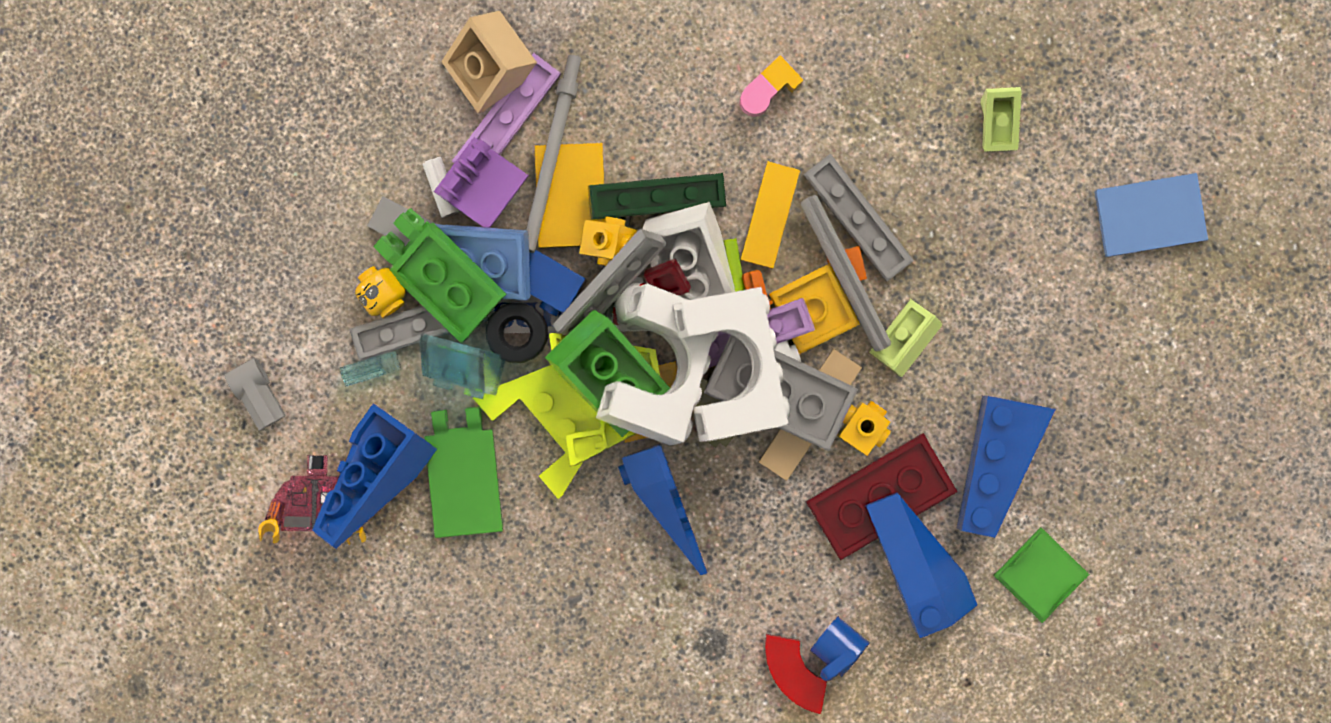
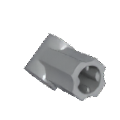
M255 357L224 375L231 391L238 400H242L259 431L286 416L268 385L270 381L264 368Z

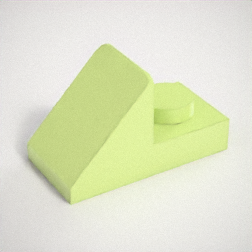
M1021 87L985 90L980 101L984 114L982 141L984 152L1018 150Z

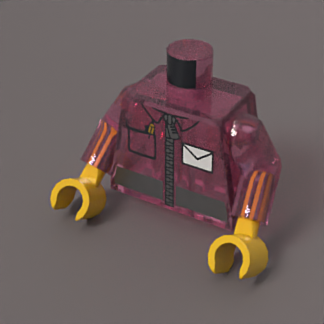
M307 455V475H293L290 480L283 482L270 502L265 521L258 527L260 541L263 540V535L266 532H273V544L278 543L280 540V526L281 531H312L327 493L334 490L340 476L327 475L328 455ZM361 526L355 533H359L360 540L363 543L367 537ZM350 537L346 540L348 545L351 543Z

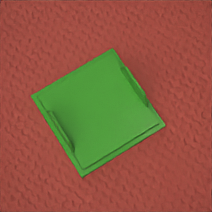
M1040 527L993 576L1043 623L1090 574Z

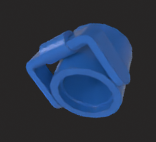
M838 616L810 650L827 664L821 670V678L825 681H831L838 675L843 677L870 642Z

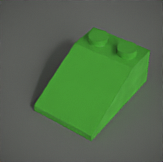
M595 310L585 317L544 357L597 413L605 386L618 381L655 395H663L670 389L612 321ZM608 423L622 438L629 432V430Z

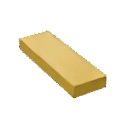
M767 161L741 255V261L771 269L774 268L800 170Z

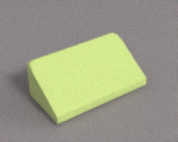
M910 299L886 330L891 345L881 351H875L872 348L869 353L902 377L942 327V323L935 315Z

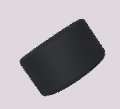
M508 303L499 307L490 316L486 325V341L490 350L499 359L509 363H525L535 359L543 351L548 340V327L544 317L534 307L524 303ZM522 320L529 326L530 337L524 345L512 346L505 340L504 329L510 321Z

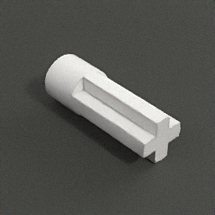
M441 157L430 159L423 163L432 192L447 174ZM433 192L441 218L461 212Z

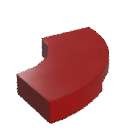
M766 634V661L772 678L779 689L796 705L808 711L821 714L827 681L813 674L805 666L800 655V640Z

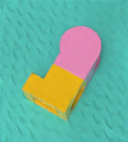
M780 55L743 90L740 98V107L748 116H761L768 109L770 100L785 86L793 93L802 84L803 79Z

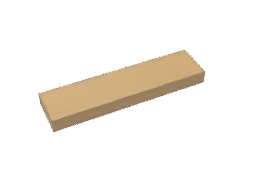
M832 349L819 371L851 385L862 367L835 349ZM780 429L758 462L787 481L812 443Z

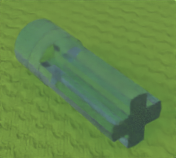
M396 350L340 367V373L346 387L402 370Z

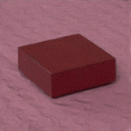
M676 258L645 270L644 277L647 283L678 296L690 292L691 285Z

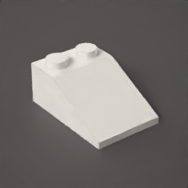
M710 202L645 220L643 230L661 235L667 243L650 262L651 267L676 258L691 285L690 292L680 295V297L694 300L736 292L722 234Z

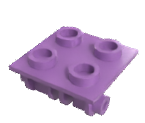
M474 137L433 192L480 226L491 228L529 176L493 151L486 142Z

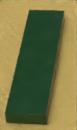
M723 173L588 185L591 220L605 219V217L616 218L668 213L710 202L712 208L726 207Z

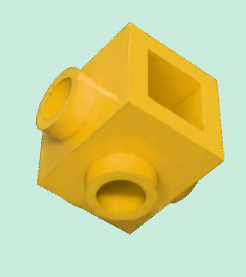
M605 217V222L585 220L579 254L598 258L597 264L606 266L638 230L625 227L626 220Z
M871 400L868 405L859 402L855 407L851 404L843 420L844 425L837 436L868 456L873 447L876 445L880 448L891 433L887 429L890 421L884 417L887 411ZM864 420H868L870 423V428L866 432L861 430V423Z

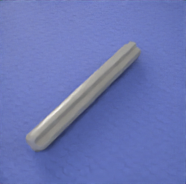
M812 195L801 202V207L873 349L881 351L889 347L891 341L818 196Z

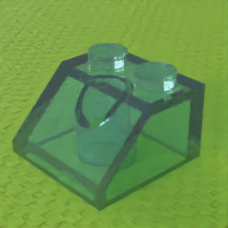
M421 333L422 376L434 379L433 386L452 390L453 385L465 388L463 394L483 399L485 393L497 394L505 361L501 360V354Z

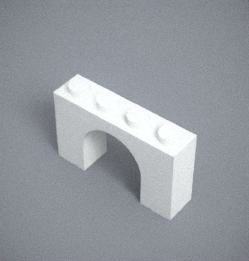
M647 283L633 289L624 321L659 334L667 340L676 355L677 375L671 388L663 395L651 394L619 381L606 385L596 419L670 446L683 443L688 438L693 425L692 420H690L692 411L698 404L702 389L699 387L702 375L708 370L711 357L708 355L710 346L718 335V332L679 339L673 304L689 301L688 299Z
M753 288L673 304L679 339L713 332L727 333L738 338L745 345L752 361L751 378L746 388L738 396L727 401L693 408L699 442L788 425L787 417L790 415V407L787 398L782 395L780 383L783 382V372L781 365L778 362L776 363L774 354L776 336L773 329L769 328L767 315L770 312V305L767 296L762 293V288Z

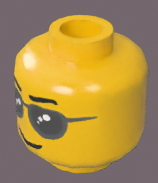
M372 266L358 276L361 283L356 287L355 295L371 316L380 315L384 319L405 304L403 298L406 294V289L393 275L390 268L377 270L375 266Z

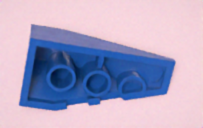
M374 403L352 432L349 440L352 444L346 461H340L337 472L340 473L334 490L327 493L312 529L313 532L335 549L420 474L437 450V448Z
M661 443L623 456L624 464L618 466L624 485L631 483L634 492L699 574H707L706 566Z

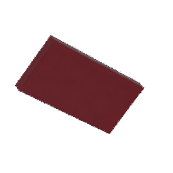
M921 433L805 502L841 561L878 539L866 508L867 504L898 493L918 516L958 491L924 433Z

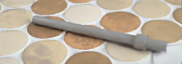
M568 55L563 79H559L556 90L558 100L526 228L529 232L530 253H535L571 100L576 98L579 86L576 83L581 57L576 55Z

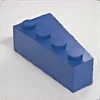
M982 395L957 529L996 538L1056 409Z

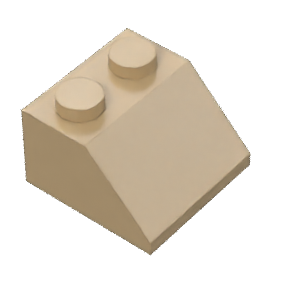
M500 11L470 17L441 61L477 113L484 112L522 85L537 63Z

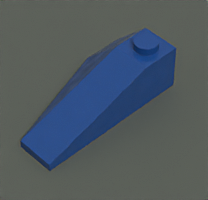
M898 493L866 505L913 629L919 638L954 625L977 606L964 571Z

